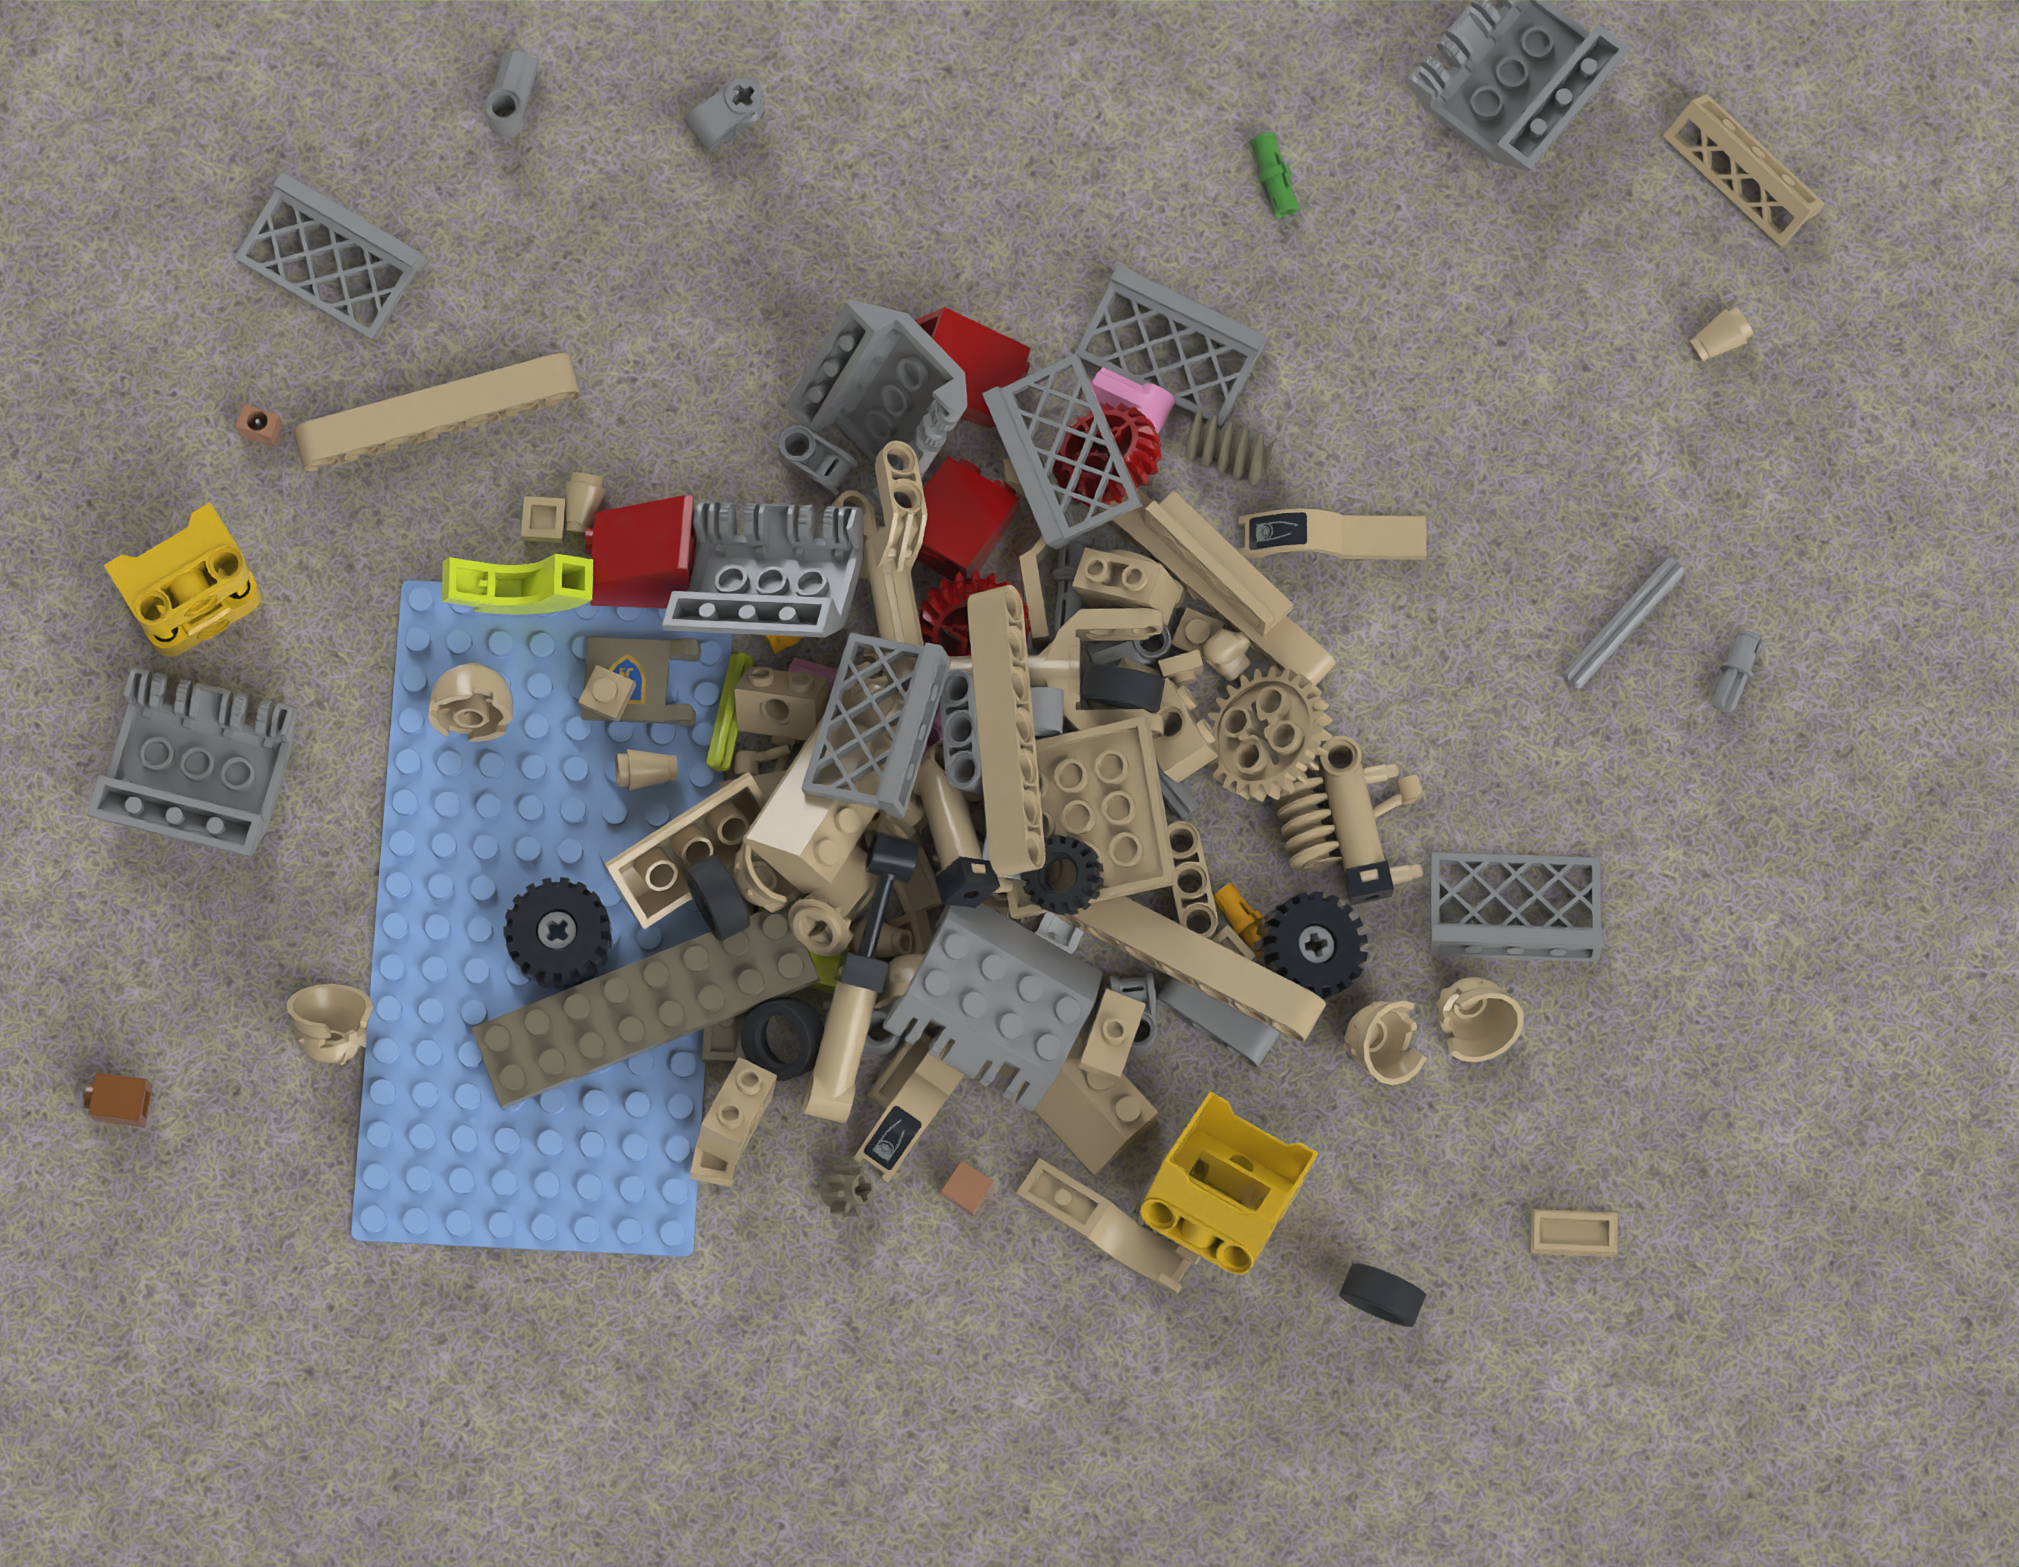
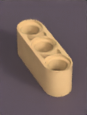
M1176 821L1168 826L1170 840L1176 836H1184L1192 843V847L1183 853L1172 849L1177 884L1169 886L1176 920L1178 924L1188 928L1187 922L1191 918L1199 916L1205 918L1209 922L1210 928L1200 935L1211 940L1217 933L1218 916L1200 835L1191 823ZM1185 876H1192L1200 881L1201 888L1194 893H1186L1179 888L1178 881Z

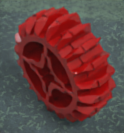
M1106 403L1102 408L1135 488L1149 486L1147 476L1158 473L1156 463L1162 460L1160 450L1162 444L1155 426L1136 407L1129 409V407L1120 403L1114 408L1109 403ZM1091 409L1089 415L1085 417L1076 414L1077 422L1069 427L1088 434L1094 420ZM1098 428L1095 437L1103 439L1102 434ZM1066 432L1058 455L1077 462L1086 439ZM1093 442L1084 465L1104 472L1110 457L1108 448ZM1055 460L1052 473L1058 481L1059 487L1067 489L1075 466ZM1114 466V469H1113L1111 475H1114V476H1117V477L1120 478V476H1119V474H1118V472H1117V469H1116V467ZM1082 470L1074 493L1094 499L1102 476ZM1109 479L1101 503L1109 505L1111 501L1115 500V502L1121 504L1123 497L1127 496L1123 484ZM1073 497L1071 498V500L1075 501L1077 505L1083 503L1084 505H1087L1089 508L1091 506V504L1083 502Z
M977 570L972 574V578L967 579L958 572L953 583L943 577L940 582V589L931 587L928 592V600H922L920 604L919 621L924 646L926 642L942 645L948 656H971L969 630L967 631V627L969 628L967 610L969 596L1011 585L1008 579L996 584V577L993 572L986 579H981ZM1022 603L1027 644V636L1031 631L1030 620H1028L1029 608L1026 603ZM943 628L949 630V634L956 636L959 641L950 637Z

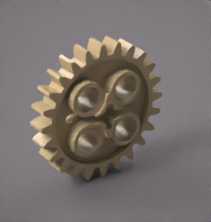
M1271 666L1268 674L1259 668L1255 669L1253 681L1245 675H1241V687L1239 689L1231 685L1227 686L1230 695L1228 700L1222 698L1215 700L1221 707L1220 712L1208 713V717L1215 722L1214 727L1211 728L1217 740L1212 744L1219 754V757L1206 764L1215 770L1212 775L1213 778L1221 782L1223 787L1233 794L1236 793L1245 800L1253 797L1259 802L1264 801L1266 794L1275 800H1279L1281 788L1293 794V781L1296 779L1306 784L1308 782L1305 774L1307 768L1319 770L1318 764L1314 761L1315 756H1323L1328 753L1320 746L1321 741L1332 738V735L1323 729L1324 726L1332 722V718L1323 712L1329 707V703L1320 697L1322 691L1302 674L1298 675L1289 668L1282 672L1275 666ZM1294 737L1292 743L1288 745L1290 740Z

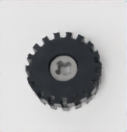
M550 877L542 879L543 884L537 887L533 883L525 887L527 893L522 897L517 894L513 899L514 907L512 910L508 909L505 915L507 923L506 927H503V936L506 940L505 945L512 962L530 982L533 979L537 981L539 986L548 988V985H554L556 990H564L567 984L573 983L574 986L582 984V979L587 976L592 979L598 974L597 968L600 964H606L608 949H612L613 939L611 931L613 930L605 905L603 906L600 897L594 891L590 892L587 886L579 881L577 884H573L569 878L560 877V882H552ZM563 923L568 925L565 928L568 936L567 939L562 941L556 938L552 942L548 940L551 935L548 929L549 925L555 924L560 926Z
M1314 891L1308 895L1304 892L1275 906L1276 908L1269 911L1263 917L1266 922L1260 924L1255 933L1262 936V938L1254 942V952H1262V957L1255 962L1308 989L1322 1000H1326L1354 984L1352 980L1360 977L1364 969L1360 968L1359 965L1366 962L1368 952L1360 951V947L1368 944L1367 934H1358L1357 929L1363 926L1360 917L1352 921L1349 914L1354 909L1348 903L1338 907L1337 903L1340 898L1331 894L1323 898V892ZM1310 936L1313 942H1320L1319 945L1322 946L1316 952V957L1313 951H1306L1305 943L1310 941Z

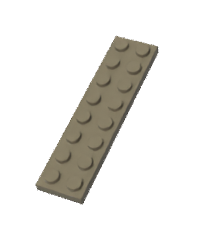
M791 904L774 913L766 909L749 916L751 923L749 928L723 941L716 939L712 932L706 933L472 1027L501 1107H509L751 1010L761 1004L820 982L821 980L809 950L795 938L790 929L788 914Z

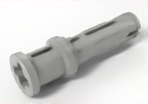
M1079 535L1071 539L1070 544L1059 548L1058 567L1053 571L1052 576L1054 582L1058 584L1053 641L1058 630L1081 609L1082 597L1072 587L1085 547L1091 548L1093 546V539L1091 537Z

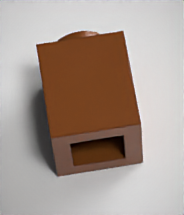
M96 1072L94 1084L88 1083L86 1087L84 1108L89 1109L88 1114L94 1121L145 1128L152 1085L147 1079Z

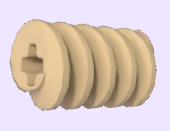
M1322 777L1307 778L1308 782L1306 784L1299 780L1293 782V794L1282 788L1279 800L1274 799L1276 805L1283 806L1278 810L1277 816L1280 821L1287 822L1282 826L1281 832L1282 836L1291 838L1286 842L1285 849L1290 854H1296L1289 860L1290 868L1294 870H1318L1333 866L1343 860L1342 857L1329 856V852L1339 847V842L1326 841L1325 836L1335 831V826L1322 825L1321 820L1331 815L1330 809H1319L1317 807V804L1327 799L1326 793H1316L1313 788L1324 782Z

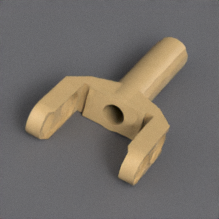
M891 441L878 453L875 461V472L885 527H880L877 530L873 505L863 494L857 491L849 490L843 492L833 502L832 506H836L840 510L841 507H844L843 502L848 501L862 509L864 560L858 579H867L870 582L880 638L924 647L911 569L923 542L928 514L918 460L914 450L904 442ZM887 454H894L900 457L904 463V470L900 471L893 468L888 462ZM894 492H902L907 495L911 501V508L900 506L894 498ZM882 651L884 656L889 654V652ZM903 656L890 664L898 680L914 671L917 658ZM886 670L887 681L889 686L893 684L894 681L892 680L891 676ZM909 685L906 686L905 688H903V689L905 690L906 694H907ZM900 691L890 696L891 699L897 702L905 701Z
M1151 608L1080 609L1058 630L1054 641L1039 655H1028L1030 688L1052 687L1064 691L1063 724L1071 732L1145 716L1149 718L1152 740L1163 737L1164 718L1160 715L1149 713L1144 709L1082 710V697L1080 696L1082 689L1081 641L1146 640L1163 631V613ZM949 656L951 660L949 671L961 669L973 674L972 656Z

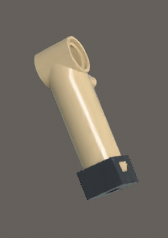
M1334 736L1323 744L1322 748L1328 753L1323 756L1319 755L1318 766L1324 781L1323 784L1327 794L1329 809L1331 810L1332 822L1335 826L1337 841L1339 842V851L1343 859L1344 880L1350 906L1392 897L1394 884L1422 877L1423 870L1420 864L1389 868L1388 860L1385 861L1367 784L1397 777L1399 775L1398 766L1394 763L1363 768L1361 762L1362 753L1359 745L1347 736ZM1334 753H1343L1349 757L1351 764L1347 768L1338 769L1330 764L1328 758Z
M936 742L923 753L913 790L922 798L942 872L935 877L942 904L976 908L994 892H1010L1013 889V882L1011 879L997 876L990 860H983L967 801H984V796H976L951 786L947 781L945 773L943 742Z

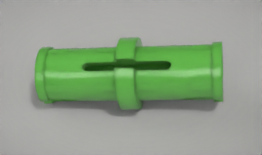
M1267 132L1255 136L1254 139L1250 140V144L1261 172L1258 177L1261 185H1265L1269 194L1274 216L1280 218L1296 213V211L1300 210V206L1289 178L1292 173L1289 165L1284 163L1275 133Z

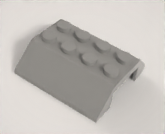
M1473 0L1471 2L1472 7L1468 6L1446 31V37L1442 36L1436 43V47L1452 68L1447 72L1437 59L1426 55L1420 62L1422 67L1417 66L1405 81L1428 113L1490 160L1529 172L1630 52L1631 48L1599 24L1590 33L1548 0H1496L1502 7L1499 12L1488 0Z
M850 300L845 304L785 407L813 433H817L834 422L874 464L878 453L889 442L901 441L908 444L917 456L920 476L922 478L925 474L924 472L941 449L942 444L946 441V433L955 427L957 421L967 408L965 372L908 313ZM887 454L888 462L893 468L900 471L904 470V463L900 457L894 454ZM877 486L869 494L881 505L879 488ZM894 492L896 502L904 507L909 499L908 496L902 492Z
M700 501L698 503L692 524L701 541V546L689 583V589L687 592L672 591L662 623L664 630L827 637L845 628L864 560L863 512L861 507H841L839 510L836 506H827L823 515L824 539L816 538L815 511L811 505H802L799 508L798 505L762 504L758 506L757 503H747L743 517V536L737 535V518L734 503L723 502L721 505L719 502Z
M133 666L123 693L128 706L106 776H98L87 816L251 858L270 824L292 749L297 708L277 703L273 713V701L263 699L257 709L256 726L245 724L248 695L237 693L232 705L233 691L197 682L192 692L193 683L186 679L180 680L177 686L175 706L165 704L167 675L157 672L152 681V671Z
M982 903L976 908L946 905L935 925L938 928L936 935L904 995L895 1001L882 1028L899 1037L912 1017H914L915 1019L904 1037L905 1041L913 1045L922 1035L928 1022L935 1023L941 1028L930 1041L928 1054L936 1058L951 1038L952 1040L947 1046L941 1061L972 1079L975 1078L988 1059L989 1062L986 1064L978 1081L986 1087L993 1082L1004 1063L1015 1070L1011 1077L1006 1080L1001 1095L1011 1100L1025 1080L1026 1082L1021 1088L1015 1103L1032 1112L1057 1077L1095 1003L1103 972Z

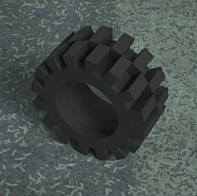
M1053 835V839L1045 837L1044 866L1041 869L1020 873L1021 880L1026 881L1023 890L1025 894L1031 896L1029 900L1035 905L1040 906L1041 909L1063 916L1065 913L1070 915L1078 914V909L1086 910L1091 906L1088 901L1091 898L1097 900L1100 895L1099 892H1096V888L1098 885L1103 886L1104 879L1099 877V872L1104 871L1103 865L1097 862L1096 859L1099 856L1089 848L1090 846L1075 838L1062 835ZM1068 859L1076 867V881L1066 891H1055L1048 882V871L1056 861Z

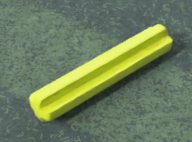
M745 653L732 654L730 656L707 755V767L718 772L728 771L732 764L739 732L737 730L734 688L747 667L754 666V659Z

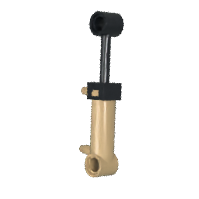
M876 831L872 837L867 853L865 872L878 876L858 954L844 950L840 955L834 978L837 980L814 1071L808 1079L804 1092L802 1114L842 1124L848 1119L854 1099L855 1078L878 992L882 993L889 963L874 958L894 880L908 883L911 879L918 856V841Z

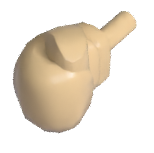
M1221 629L1206 641L1203 647L1204 659L1220 675H1223L1227 681H1233L1236 678L1240 681L1241 675L1251 679L1245 671L1251 664L1245 655L1250 646V640L1242 631L1235 634L1230 630Z

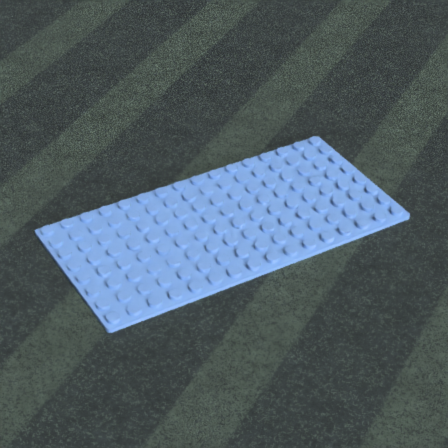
M408 580L401 587L370 998L372 999L373 1009L367 1023L351 1228L352 1237L357 1241L688 1257L693 1253L698 1180L689 1179L698 1133L700 1134L702 1124L705 1062H702L704 1028L509 1107L502 1108L472 1027L574 987L572 983L565 985L566 989L556 990L554 985H548V988L539 986L537 981L533 979L530 982L515 967L505 945L506 940L503 936V927H506L507 923L505 915L508 909L512 910L514 907L513 899L517 894L522 897L527 893L525 887L532 883L535 887L542 885V879L551 877L552 882H560V877L569 878L573 884H577L579 881L585 884L590 892L594 891L600 897L603 906L605 905L613 931H611L613 944L612 949H608L606 964L599 965L597 968L598 974L592 979L710 932L693 898L646 929H643L627 909L609 879L604 864L720 790L719 782L723 781L724 771L718 772L707 767L706 760L732 652L733 633L666 631L663 629L662 623L667 609L591 606V602L573 609L543 614L511 615L474 612L473 606L441 602L442 582ZM588 637L650 640L687 638L697 640L701 646V658L699 661L687 662L670 659L667 705H692L696 712L695 725L692 727H682L662 723L582 720V707L578 701L584 687ZM467 663H479L495 670L504 677L512 692L514 704L512 722L510 721L506 725V733L489 741L468 742V734H459L449 730V737L432 727L428 719L431 693L434 684L445 671ZM626 749L676 755L677 780L628 791L627 787H617L615 775L616 753H625ZM565 923L560 926L555 924L549 925L548 929L551 935L548 940L552 942L556 938L562 941L567 939L568 936L565 928L568 925ZM587 976L586 978L582 979V981L584 983L592 979L589 976Z

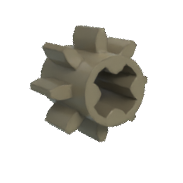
M851 1163L835 1164L833 1168L834 1175H824L820 1188L821 1198L825 1205L831 1207V1214H842L843 1217L860 1216V1206L870 1205L873 1198V1182L864 1173L863 1166L852 1167Z

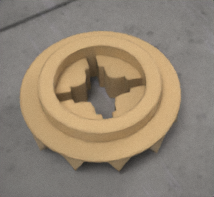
M811 893L804 899L798 898L789 910L788 922L793 935L808 950L818 955L835 956L842 953L853 937V933L849 930L851 920L841 916L842 906L834 908L830 905L827 896L819 900ZM821 919L827 923V926L823 928H815L817 921Z

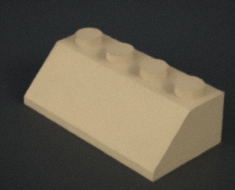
M823 717L742 839L804 895L832 882L878 810L877 808L804 794L801 790ZM853 722L860 735L871 729V727ZM845 723L832 731L829 742L833 749L836 750L856 738L849 724ZM881 733L866 742V745L873 757L876 758L890 749L892 741L885 734ZM861 746L840 758L848 774L870 761ZM826 749L825 756L830 754L828 749ZM836 762L820 770L816 784L830 786L844 777ZM883 764L882 766H880V769H881L882 773H883V769H884L885 764ZM873 770L853 783L859 793L875 796L880 777ZM849 785L843 788L844 790L852 791Z
M749 772L604 864L609 879L627 909L643 929H646L693 898L685 879V868L711 855H716L725 865L730 874L733 873L735 853L740 851L742 839L767 802Z
M1081 1029L1057 1077L1034 1111L1095 1177L1158 1121L1159 1112L1123 1073L1116 1083L1077 1067L1088 1038V1034ZM1004 1063L998 1072L1007 1080L1015 1069ZM1024 1080V1082L1022 1083V1085L1020 1086V1088L1018 1089V1091H1017L1018 1094H1019L1021 1088L1023 1087V1085L1025 1084V1082H1026L1025 1080Z

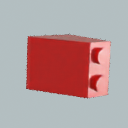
M947 307L916 319L917 324L965 372L967 408L960 419L987 428L995 427L996 424L982 393L997 386L1002 389L1025 378L1030 368L1027 358L1031 348Z
M948 456L923 488L928 516L923 542L915 560L948 580L955 582V576L958 572L965 579L972 578L975 570L978 573L980 572L1019 511L1020 498L1016 496V490L1009 484L998 479L993 483L980 475L981 470L970 461L961 458L958 462Z
M682 495L595 512L594 528H586L585 552L591 553V559H593L591 606L667 609L672 591L687 592L695 566L697 533L692 524L695 516L693 495Z

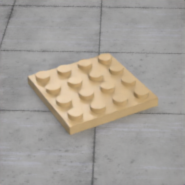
M1141 716L1036 740L1044 838L1053 839V835L1075 838L1090 846L1089 848L1099 856L1096 859L1097 862L1103 865L1104 871L1099 872V877L1104 879L1103 886L1098 885L1096 888V892H1099L1100 895L1097 900L1091 898L1088 902L1094 903L1176 885L1177 878L1149 718ZM1068 859L1056 861L1048 871V882L1055 891H1066L1076 881V867ZM1004 877L1005 879H1011L1013 882V889L1007 892L1011 918L1020 919L1049 912L1041 909L1040 906L1035 905L1029 900L1031 896L1025 894L1023 890L1026 881Z

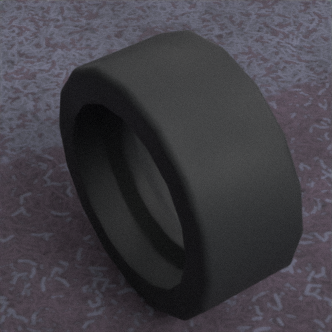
M1089 663L1086 665L1080 696L1086 700L1122 709H1144L1149 713H1157L1160 710L1165 679L1129 668Z
M711 855L685 868L684 875L693 900L716 939L723 941L749 928L751 923L745 903L730 873L719 857Z
M796 997L777 998L755 1007L745 1018L741 1030L742 1050L748 1062L776 1074V1081H787L814 1069L825 1028L820 1016L810 1004ZM777 1014L787 1017L796 1026L800 1036L801 1050L798 1059L790 1064L779 1060L773 1054L767 1042L766 1029L769 1019Z
M1352 1263L1339 1296L1355 1308L1382 1320L1405 1327H1413L1426 1298V1293L1414 1284L1389 1272L1361 1263Z

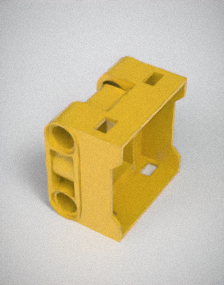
M210 502L191 513L187 528L138 557L122 554L104 565L150 643L160 655L165 657L178 656L200 642L213 638L223 632L230 624L252 612L261 601L260 588L249 570L242 552ZM248 585L250 586V591L245 597L241 599L230 597L234 592L241 596L246 592ZM174 628L178 629V633L172 641H158V637L161 639L171 638L174 636L171 630Z
M1210 1091L1163 1161L1141 1206L1142 1219L1152 1229L1227 1272L1237 1275L1248 1273L1266 1246L1277 1223L1285 1216L1298 1195L1319 1153L1301 1142L1286 1144L1235 1115L1229 1101Z

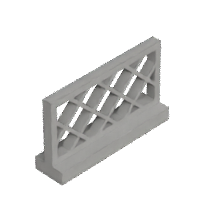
M281 171L273 184L276 187L274 193L234 258L374 341L415 273L421 271L428 259L411 246ZM284 202L294 208L297 224L276 230L273 215L280 203ZM302 213L313 220L304 222ZM268 225L270 232L263 233ZM320 225L327 227L332 244L310 250L306 229ZM299 231L304 252L282 257L278 237ZM336 233L347 240L338 243ZM272 239L276 256L275 260L259 264L248 257L257 242ZM355 245L361 247L367 265L345 270L340 250ZM334 251L339 272L317 278L312 257ZM371 254L378 257L382 261L373 263ZM306 259L311 280L296 284L288 281L285 264ZM278 266L280 275L268 268ZM393 266L403 272L394 287L379 291L375 274L376 269ZM368 272L373 293L351 298L347 277ZM340 279L345 300L332 304L322 301L319 285ZM313 287L314 295L303 290V288ZM388 296L387 300L383 305L381 298ZM375 299L378 315L370 328L356 320L353 305ZM347 307L349 316L337 309Z
M1117 264L1110 278L1111 282L1075 353L1081 359L1099 368L1104 367L1142 386L1144 383H1151L1147 379L1157 377L1159 386L1163 389L1165 387L1161 375L1184 367L1191 389L1176 394L1171 393L1176 400L1175 405L1195 415L1199 409H1202V418L1207 421L1214 413L1202 408L1198 393L1221 385L1226 400L1217 415V425L1223 427L1258 356L1261 355L1267 343L1266 335ZM1115 294L1131 301L1136 316L1112 324L1108 308ZM1137 304L1150 311L1140 314ZM1157 315L1168 319L1173 334L1149 342L1142 320ZM1104 316H1105L1108 325L1099 328V326H1100V324H1101V322H1102V320H1103V318H1104ZM1138 322L1145 343L1121 351L1115 330ZM1174 322L1187 329L1177 332ZM1111 332L1117 353L1100 358L1087 352L1095 336ZM1193 333L1205 337L1210 352L1186 360L1179 338ZM1175 340L1182 361L1158 369L1152 347ZM1211 340L1224 347L1214 350ZM1147 349L1154 371L1139 376L1128 372L1124 357ZM1234 351L1247 358L1240 372L1223 378L1216 356ZM1212 358L1219 379L1195 387L1188 366ZM1120 359L1122 368L1110 363V361ZM1235 381L1232 389L1228 394L1225 384ZM1194 395L1196 404L1184 399V397Z
M1077 353L1002 389L997 386L982 393L1047 545L1056 550L1070 544L1071 539L1143 506ZM1073 367L1078 378L1073 395L1069 396L1053 390L1058 374ZM1048 379L1045 387L1038 384ZM1030 387L1042 391L1043 394L1035 414L1021 410L1015 394ZM1082 391L1084 392L1088 402L1080 400ZM1050 395L1070 401L1061 424L1042 417ZM1077 404L1091 409L1094 415V420L1088 434L1069 427ZM1024 416L1032 419L1030 427H1028ZM1040 422L1059 429L1051 452L1038 448L1034 441V436ZM1098 428L1102 434L1103 439L1095 437ZM1066 432L1086 439L1077 462L1058 455ZM1093 442L1106 446L1110 453L1104 472L1084 465ZM1040 454L1048 456L1045 465ZM1055 460L1075 466L1067 489L1052 484L1050 473ZM1114 466L1116 467L1117 472H1118L1120 478L1117 477V476L1111 475V474H1112V471H1113V469H1114ZM1082 470L1102 476L1094 499L1074 493ZM1109 479L1123 484L1129 500L1114 507L1101 503ZM1056 491L1064 494L1062 502H1060ZM1073 497L1091 504L1085 521L1071 527L1065 514L1071 498ZM1098 507L1106 510L1096 515Z
M849 633L801 790L804 794L882 809L887 815L904 818L951 664V660L942 645L926 642L925 646L922 647ZM858 647L874 649L880 660L858 672L853 663ZM881 651L889 652V654L884 656ZM903 656L917 658L914 671L898 680L890 664ZM886 668L894 683L872 696L864 680ZM852 670L854 675L849 678L850 672ZM860 683L868 699L846 711L841 703L843 694ZM909 685V688H908V691H907V694H906V692H905V690H904L903 688H905L906 686ZM900 691L905 700L902 710L886 719L878 703ZM874 707L882 722L860 735L852 719ZM840 709L842 714L837 717L838 710ZM848 723L856 738L834 750L829 742L832 731ZM897 724V727H896V730H895V733H894V731L892 730L891 727H893V726H895V725ZM887 730L893 739L890 749L874 758L866 742ZM861 746L870 761L848 774L840 758ZM826 749H828L830 754L825 756ZM836 762L844 777L830 786L816 784L820 770ZM883 764H885L884 769H883V773H882V771H881V769H880V766H882ZM875 770L880 777L876 795L859 793L853 782ZM849 785L852 791L844 790L843 788Z
M1431 852L1429 956L1599 962L1603 947V930H1601V864L1599 857ZM1440 864L1458 865L1467 876L1452 889L1440 877ZM1469 865H1477L1478 867L1473 870ZM1488 866H1499L1509 876L1496 890L1479 876ZM1512 867L1520 868L1517 871H1515ZM1531 867L1542 868L1552 878L1538 891L1521 877ZM1554 868L1563 869L1558 873ZM1572 869H1591V883L1580 893L1564 879ZM1472 881L1488 895L1474 909L1458 895ZM1514 882L1531 897L1517 910L1500 896ZM1556 884L1573 898L1559 912L1543 898ZM1440 889L1446 894L1442 899H1440ZM1590 893L1591 903L1585 899V897L1588 896ZM1450 900L1467 914L1459 923H1440V909ZM1493 901L1509 915L1500 925H1491L1479 915ZM1537 903L1552 918L1543 926H1532L1521 915ZM1579 904L1591 915V928L1574 927L1564 916ZM1556 923H1558L1561 927H1553V926H1554Z

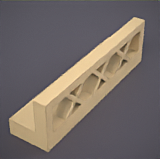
M1708 94L1692 100L1663 135L1673 147L1780 247L1784 246L1802 224L1814 217L1825 205L1817 195ZM1689 120L1701 130L1702 145H1689L1678 134ZM1723 150L1730 157L1732 173H1719L1712 166L1711 151ZM1697 151H1702L1703 157ZM1753 178L1760 185L1761 200L1749 201L1742 194L1741 179ZM1771 206H1783L1795 217L1784 231H1781L1772 222Z
M1173 490L1160 504L1153 500L1145 508L1144 524L1262 637L1293 609L1294 604L1176 491Z

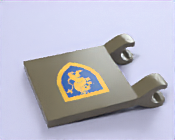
M588 637L583 691L595 666L598 665L631 679L636 684L619 722L662 723L692 727L696 722V712L692 705H667L670 659L697 662L701 658V646L697 640L687 638L650 640ZM582 707V720L616 722Z

